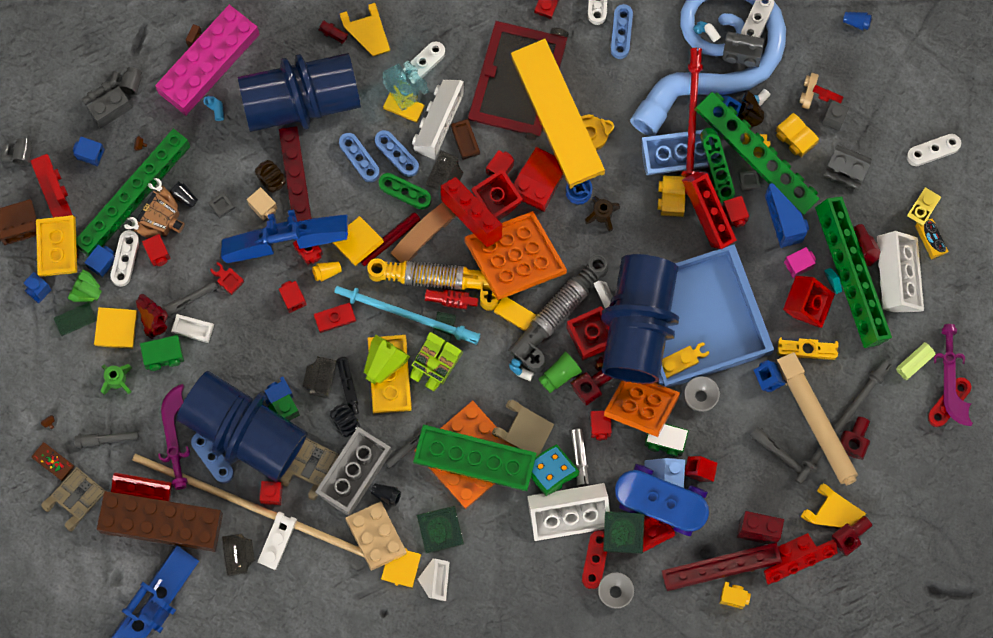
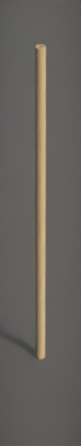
M138 454L134 455L132 461L175 478L174 469ZM182 473V477L187 478L189 485L273 520L276 518L277 512ZM297 521L294 529L364 557L360 548L356 545Z

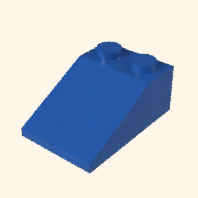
M773 183L769 184L765 193V199L780 248L802 243L809 230L807 220L803 219L802 213Z

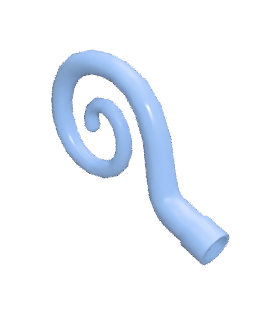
M686 0L681 9L680 27L684 39L692 48H697V51L698 48H701L704 55L723 56L725 43H709L693 30L695 26V13L698 7L707 0ZM756 0L745 1L749 2L751 5H754ZM763 0L762 3L767 4L768 1ZM775 1L774 8L766 23L768 31L767 44L761 56L759 67H748L741 71L725 74L699 73L698 95H708L710 92L728 95L747 91L770 77L781 61L786 45V26L781 9ZM723 13L718 18V22L721 25H730L735 28L736 33L741 34L745 24L742 18L728 13ZM676 72L660 79L651 89L646 99L636 109L630 119L631 124L641 133L655 136L667 118V113L677 97L690 95L691 72Z

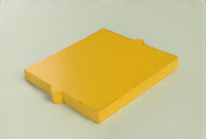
M405 548L406 555L385 564L381 580L395 583L396 586L403 585L413 588L421 554L408 551Z

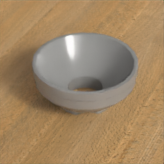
M700 376L688 382L684 391V397L690 408L704 412L712 409L717 404L720 391L712 379ZM699 391L704 392L707 396L703 402L695 398V394Z
M618 572L610 573L601 580L598 594L600 600L606 606L620 609L631 602L634 596V586L626 575ZM612 587H619L621 589V596L613 598L610 595V589Z

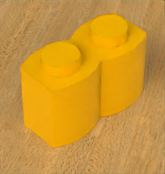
M792 113L776 128L777 138L781 142L785 141L789 144V149L795 156L799 155L802 158L818 144L819 138L795 113Z
M663 175L662 181H659L658 192H662L661 199L658 198L657 210H661L662 216H684L685 187L682 180L685 177Z

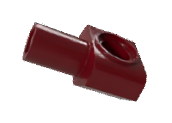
M858 224L853 228L866 265L871 266L879 259L881 251L874 238L868 234L865 226Z
M602 370L592 377L587 372H584L571 381L570 384L580 400L587 406L602 395L599 387L613 378L602 373ZM588 385L591 391L585 393L581 390V386Z
M858 416L852 432L845 430L840 438V442L847 455L861 460L864 459L870 445V440L864 438L870 421L864 417ZM849 442H855L858 446V449H851L849 447Z
M862 516L851 526L846 523L832 535V539L836 541L839 550L845 556H848L862 545L858 537L870 529L872 523L866 516Z

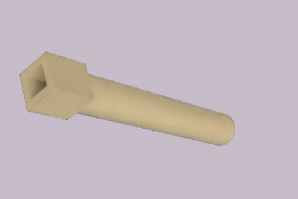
M795 352L777 359L776 364L783 380L786 381L785 385L789 386L840 484L850 485L854 483L858 473L804 375L805 371Z

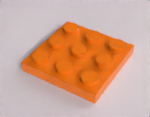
M621 381L605 409L604 416L658 437L679 398L680 392L657 383L640 384Z

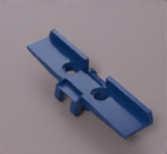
M293 209L288 210L289 217L287 222L276 223L274 214H268L269 221H267L265 228L222 239L221 258L226 263L272 255L274 254L273 243L293 239L297 240L299 249L347 240L348 215L313 218L297 222Z
M176 545L148 585L144 582L140 584L141 587L126 609L123 608L121 611L126 616L110 638H146L152 629L161 633L164 629L161 626L169 614L173 615L176 611L169 604L192 573L199 560ZM158 587L166 589V595L163 598L157 597L156 589ZM147 591L152 593L137 616L133 615V611ZM141 620L143 622V628L140 631H135L132 628L134 621Z

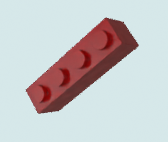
M697 171L684 178L682 182L710 246L723 249L737 241L708 173Z
M456 177L441 185V201L486 247L502 239V223Z

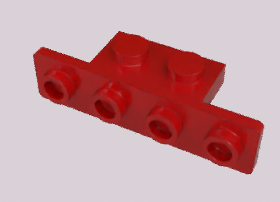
M45 154L32 159V167L53 218L72 216L73 214L66 199L69 195L65 186L60 185L61 175L58 169L54 170L49 155Z
M649 516L644 517L642 522L641 553L676 536L671 525Z
M807 533L778 546L782 563L764 570L765 581L768 585L778 582L784 577L796 574L804 568L813 566L826 558L833 557L838 553L836 541L833 539L816 547Z

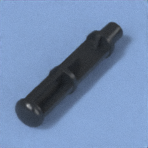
M340 357L336 362L346 402L356 415L359 414L357 407L359 403L347 357Z

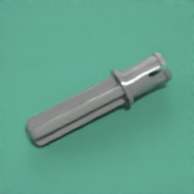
M580 428L571 430L575 466L580 471L576 479L577 486L584 487L589 485L587 473L589 465L586 464L583 431Z

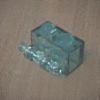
M410 61L403 64L406 71L398 63L383 71L382 77L383 84L402 111L418 102L419 90L423 94L429 92L426 81L423 78L421 79L417 73L418 69ZM410 77H412V79L414 80L415 84H413V83L410 81V79H409Z

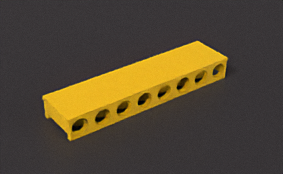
M546 39L512 52V61L569 188L572 189L575 185L599 175H605L603 164Z

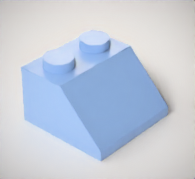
M662 458L644 461L645 467L654 470L653 476L684 488L685 459Z

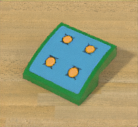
M556 444L536 456L531 479L544 495L548 496L562 489L563 483L579 476L580 471Z

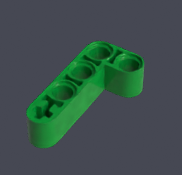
M705 128L700 134V139L712 177V185L720 203H723L734 197L735 190L720 138L713 128ZM709 137H711L713 145H710ZM719 153V156L717 158H711L713 154ZM724 170L722 175H716L718 171ZM724 187H729L726 192H721Z

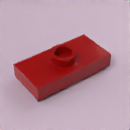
M350 302L314 314L320 333L356 322Z

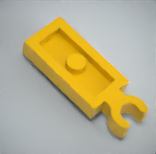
M704 342L699 343L694 350L691 346H688L663 358L662 367L666 378L668 379L699 364L698 357H707L709 351L701 353L699 350L705 345Z

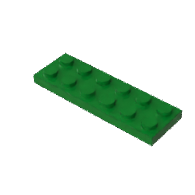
M423 424L413 463L527 491L537 453Z

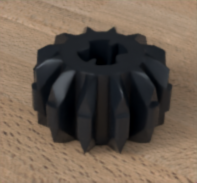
M347 404L337 405L330 411L333 423L344 437L352 436L357 427L360 428L358 419Z

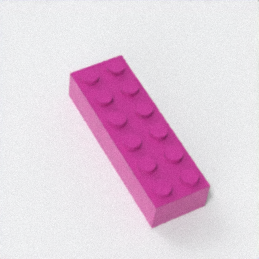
M229 4L155 85L158 94L184 115H187L260 35L258 26Z

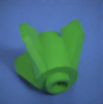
M82 270L78 274L67 299L73 302L92 303L93 300H98L102 290L99 289L100 285L90 272Z
M105 364L101 366L105 371V382L101 389L104 395L111 388L118 389L121 387L128 394L131 393V390L125 385V375L132 369L129 364L121 367H107Z

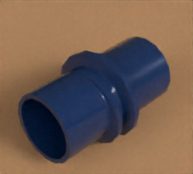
M349 53L305 62L302 55L298 54L295 55L294 65H291L287 58H282L280 68L238 77L250 132L298 121L305 130L310 128L311 118L318 119L325 115L361 108Z
M642 254L625 255L621 258L615 296L611 298L610 307L602 310L601 320L609 326L602 373L632 383L652 384L659 382L666 340L675 338V331L668 328V326L678 325L679 316L671 312L678 266L675 263L660 257Z
M206 371L192 387L181 405L176 418L178 422L214 443L212 453L215 456H221L226 452L224 459L226 463L231 465L237 460H241L276 483L286 473L308 435V432L264 406V393L260 392L254 398H251L210 371Z

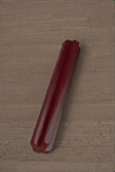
M412 213L382 238L384 243L360 263L366 266L371 260L375 259L419 223L420 217L418 214Z

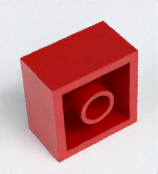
M602 306L567 321L566 328L582 361L606 349L609 326L601 320L602 310H604Z

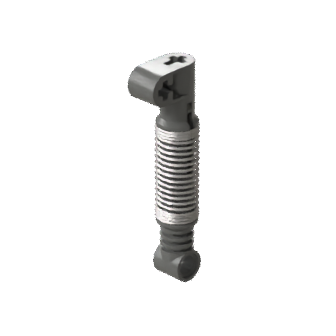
M600 254L593 255L585 268L582 269V272L568 280L567 284L564 285L565 287H562L560 292L555 294L556 297H553L551 302L546 304L547 307H544L542 312H539L532 319L530 327L508 349L509 353L514 358L519 359L522 362L521 364L529 371L540 373L544 370L546 366L544 354L536 347L543 339L551 336L554 330L564 322L563 320H566L568 315L577 308V305L588 296L590 286H593L597 279L599 280L607 274V259ZM596 263L603 265L601 269H595L593 266ZM532 351L533 359L535 361L539 359L538 364L536 362L533 364L532 359L530 357L525 361V359L531 354Z

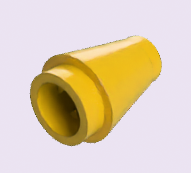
M339 261L316 263V266L312 267V272L315 280L322 282L342 272Z

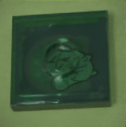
M455 506L417 515L426 554L464 545Z
M605 511L603 552L643 554L645 514Z

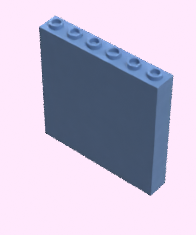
M735 244L675 263L678 266L671 312L679 316L678 325L668 326V328L675 331V338L666 340L663 358L688 346H691L694 350L702 342L705 345L699 349L700 352L706 353L709 351V355L705 358L698 357V364L668 379L661 366L659 385L671 388L689 382L695 377H705L773 353L772 342Z

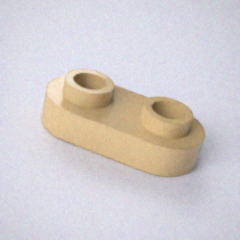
M811 73L810 76H806L804 86L807 89L805 93L802 92L799 101L802 104V108L809 110L814 95L812 91L817 84L819 74Z

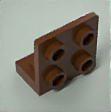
M29 199L0 208V240L4 246L37 236V217L32 200Z

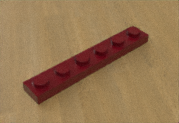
M295 126L279 129L291 210L294 209L297 222L312 219L298 128Z
M776 542L662 570L666 590L670 591L780 564L782 560Z

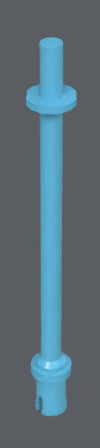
M339 286L335 288L334 293L351 298V304L359 301L453 334L456 340L460 341L462 339L475 345L479 342L481 334L465 329V326L461 325L456 328L359 294L358 288H355L354 291Z

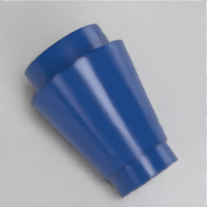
M845 12L843 23H847L860 30H868L872 15H868L867 12Z

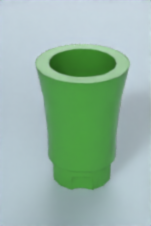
M565 351L538 380L551 393L571 378L582 373V370Z

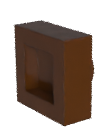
M192 25L186 38L189 48L202 35L200 26Z

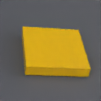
M359 216L348 225L347 240L332 243L356 266L384 241Z
M98 307L94 345L133 349L137 310Z

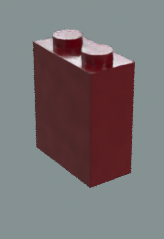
M745 511L740 518L737 538L764 544L778 543L781 539L784 519Z

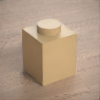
M261 187L247 198L248 205L263 221L268 218V214L276 213V203Z

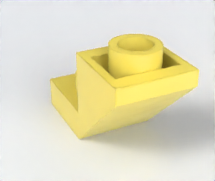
M925 187L907 217L924 226L941 196Z

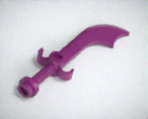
M945 324L942 328V334L946 335V354L938 353L934 356V364L937 358L943 359L944 405L947 413L953 420L962 425L972 426L973 423L969 418V408L972 403L962 401L956 393V359L961 358L963 364H965V356L961 353L956 355L953 353V335L957 334V328H955L954 324Z
M183 384L170 390L161 406L168 456L162 458V455L159 453L158 457L165 463L172 459L175 474L172 486L176 490H182L187 487L188 480L182 477L179 460L190 455L188 446H186V452L181 453L175 426L176 414L184 402L182 396Z

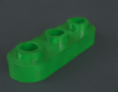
M385 173L379 178V188L384 193L417 209L423 210L430 206L431 195L427 190L391 173ZM391 182L392 185L390 187L385 186V183ZM407 190L408 194L403 195L402 191ZM424 198L425 202L420 203L418 200Z

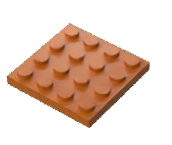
M533 211L503 222L502 239L489 247H486L474 234L464 238L467 247L497 300L567 273L565 265Z
M471 401L440 428L514 447L510 443L492 435L493 429L497 427L474 401ZM428 467L465 509L495 484Z

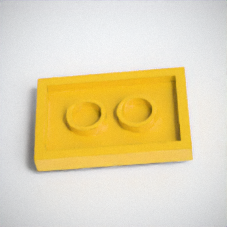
M72 215L36 219L38 276L77 273L76 217Z

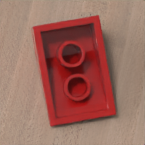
M536 147L513 185L523 198L522 202L545 212L564 174L556 156Z

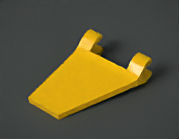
M376 3L368 5L371 16L352 22L349 20L347 11L340 13L343 27L372 56L390 51Z
M823 483L819 486L817 492L825 496L826 499L816 515L806 509L800 517L811 524L842 528L846 523L851 526L862 516H865L866 513Z

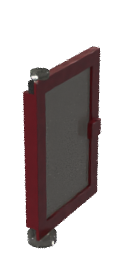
M495 21L468 119L524 133L525 138L529 140H536V137H541L543 127L512 61L511 53L546 39L560 70L569 33L560 28H551L550 33Z

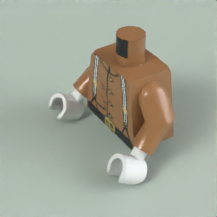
M153 178L157 185L153 187L151 183H148V186L151 189H156L157 193L153 191L137 219L134 217L127 218L132 222V226L125 224L124 227L128 230L134 229L135 232L146 238H151L157 234L167 236L171 229L180 233L185 223L177 220L179 217L178 204L172 194L164 186H161L160 179Z

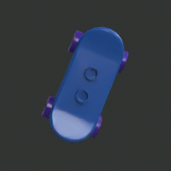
M635 464L634 470L628 471L619 477L615 486V494L620 502L619 508L636 515L639 512L674 526V531L686 536H691L693 531L703 527L708 520L709 507L704 499L708 492L692 485L685 489L653 476L654 470L640 464Z

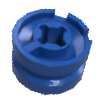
M590 180L575 185L572 189L569 188L567 183L566 196L573 204H584L591 198L592 183ZM580 187L583 191L577 193L576 188Z

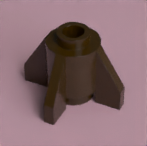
M746 91L743 98L744 101L741 102L742 106L738 113V118L741 121L743 119L746 120L751 127H754L763 122L764 111L760 108L754 94Z
M597 196L592 197L595 205L593 212L585 219L586 225L596 220L600 223H605L609 232L613 231L611 217L614 211L620 209L619 203H611Z

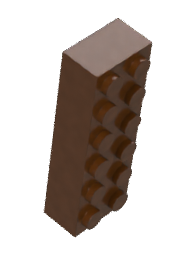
M104 491L97 531L101 534L216 552L223 513L218 509Z

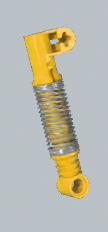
M378 258L371 260L367 266L368 276L375 282L388 278V281H391V279L396 281L398 279V282H401L403 285H412V280H414V286L417 283V286L424 284L425 287L427 284V287L434 285L435 288L437 285V288L441 286V289L443 286L444 289L447 286L448 289L451 287V290L453 287L456 290H465L466 288L480 289V305L484 310L492 311L499 304V300L496 299L493 292L491 302H487L488 291L483 290H491L481 270H470L463 266H458L457 268L456 265L454 268L451 265L450 268V265L446 266V264L444 267L442 264L441 266L439 264L437 266L434 264L433 266L432 263H427L426 265V263L423 264L422 262L419 265V262L416 264V262L413 263L412 261H404L399 263V265L395 262L393 265L392 262L388 264L387 261ZM380 267L382 271L376 274L372 272V269Z

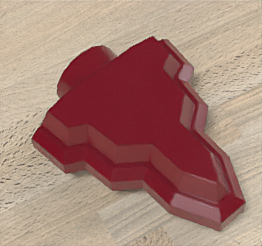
M140 294L136 300V305L141 314L144 332L146 336L152 339L167 330L165 323L168 314L160 306H157L153 300L144 294Z

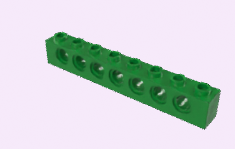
M710 92L694 110L768 184L773 183L804 215L819 200L816 196L818 192L811 186L807 187L803 183L805 181L799 173L794 174L790 170L791 165L784 159L781 161L776 156L778 152L771 146L767 147L763 143L764 138L757 132L754 134L750 130L751 125L744 119L741 121L736 116L738 114L732 106L727 107L723 103L724 98L716 92L714 94ZM715 107L722 110L721 117L714 116L713 110ZM728 121L735 123L736 128L734 131H730L727 128ZM742 134H746L749 137L747 144H743L740 141ZM756 147L762 150L760 158H757L753 153ZM768 161L775 163L776 168L774 171H770L767 168ZM782 174H786L789 177V182L786 185L780 180ZM796 187L802 190V196L800 198H797L794 195V189Z
M173 128L76 238V247L88 257L97 245L103 247L153 190L149 188L148 183L155 187L157 182L153 178H158L161 181L190 148L188 139Z
M843 197L827 198L817 205L815 209L864 348L879 346L892 338Z

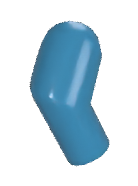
M206 96L203 102L214 111L215 120H224L223 103L214 96Z

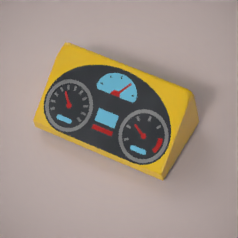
M933 218L928 219L924 226L919 223L915 225L931 259L949 252Z

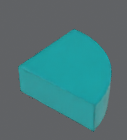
M832 268L824 270L836 294L842 292L843 289L839 276Z

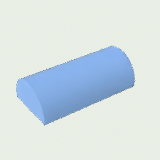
M696 130L694 169L708 168L700 139V134L703 130ZM688 132L642 137V156L646 175L686 170ZM709 137V143L713 145L712 139ZM719 153L713 154L711 158H717L719 156Z

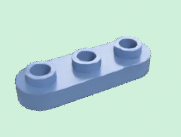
M625 4L617 6L614 12L611 54L617 59L627 57L630 49L633 11L630 6ZM625 14L626 17L622 18L620 17V15ZM623 31L625 34L620 35L618 32ZM621 48L623 52H617V49Z
M382 130L376 134V147L404 176H415L419 171V164L408 150L389 131ZM383 139L388 141L386 144L381 143ZM394 153H400V156L394 157ZM412 166L413 169L409 171L406 167Z
M343 134L339 139V146L364 181H376L380 175L377 164L354 134ZM347 142H351V143H352V145L349 146V147L346 146L345 144H346ZM361 156L363 159L361 161H357L356 158ZM372 171L374 174L369 176L367 172Z
M196 433L191 439L193 449L219 483L230 482L234 475L232 467L226 463L223 455L215 456L214 460H209V455L213 454L212 448L214 443ZM199 439H204L202 445L197 444ZM223 469L227 471L224 476L220 475V471Z

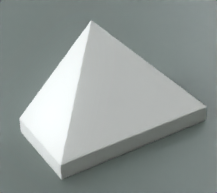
M432 559L419 576L418 581L429 598L446 601L450 562Z

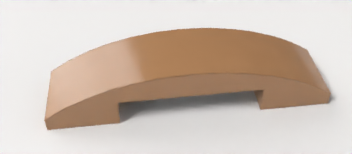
M441 203L407 233L392 250L391 255L399 263L411 261L417 255V252L442 227L445 228L456 215L444 203Z

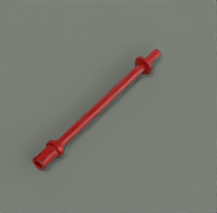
M697 48L690 49V64H688V70L691 72L687 161L686 171L681 172V176L685 178L695 173L694 153L697 112L694 108L697 106L699 73L703 70V65H701V48H698V51Z

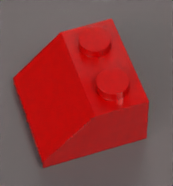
M503 168L471 189L476 198L498 220L509 215L523 201V198Z
M796 276L783 310L795 319L822 328L835 293L814 277Z

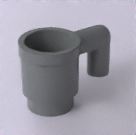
M128 67L127 71L124 72L122 81L118 82L120 73L113 71L110 80L114 79L117 86L112 89L119 86L124 93L136 95L142 72L136 68Z
M18 138L14 144L12 155H9L10 146L3 145L0 156L1 161L13 162L18 165H29L32 141Z

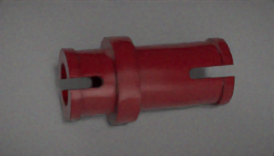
M324 20L318 31L324 33V36L331 37L344 44L348 34L334 27L335 24H329Z

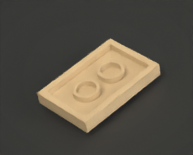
M381 501L346 517L345 520L371 571L407 554Z

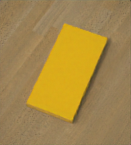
M406 335L382 336L383 339L407 354ZM374 337L368 338V350ZM408 361L382 383H371L373 414L412 411Z

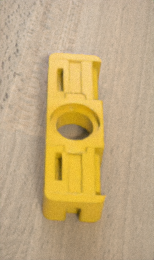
M781 337L778 340L777 354L784 357L795 352L798 358L835 360L838 357V342L835 341L834 344L818 343V340L800 338L798 341L782 340ZM810 344L813 347V352L805 353L802 348L803 345Z

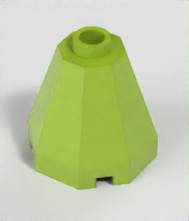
M375 335L371 341L363 372L367 375L365 379L373 384L376 382L382 383L401 368L410 356L387 340Z

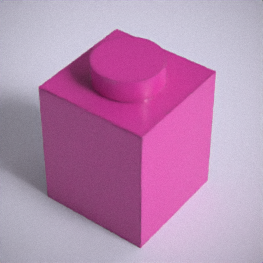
M807 247L787 256L784 263L791 276L795 278L813 269L816 258L813 252L808 251Z

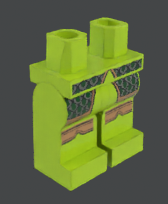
M430 332L422 349L411 365L414 368L411 371L410 378L420 382L423 375L426 374L430 378L425 387L435 391L440 384H444L462 356L463 351Z

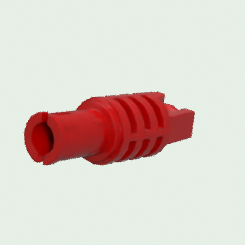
M426 289L425 301L442 303L445 307L467 309V306H478V298L469 297L468 292L447 289L441 292Z

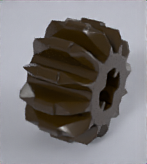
M266 160L255 168L257 178L268 191L274 193L285 185L286 179L284 174L273 161Z

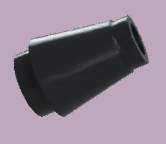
M177 182L170 190L174 199L190 208L198 201L184 183Z
M375 483L371 489L372 495L389 506H396L401 497V491L397 487Z

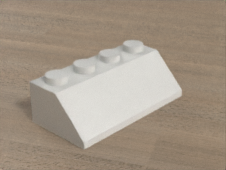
M443 80L441 85H437L434 92L436 97L433 102L430 101L427 107L428 115L421 120L419 126L421 128L419 135L415 134L413 138L414 152L434 160L436 159L464 95V81Z
M898 231L877 236V245L881 251L878 267L880 269L883 310L890 312L924 311L918 237Z
M604 483L560 490L548 496H545L544 493L527 496L535 541L605 529L606 513L610 514L609 499Z

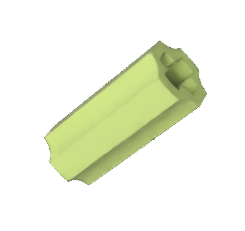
M924 342L898 365L896 370L902 378L908 380L934 357L935 352L929 344Z

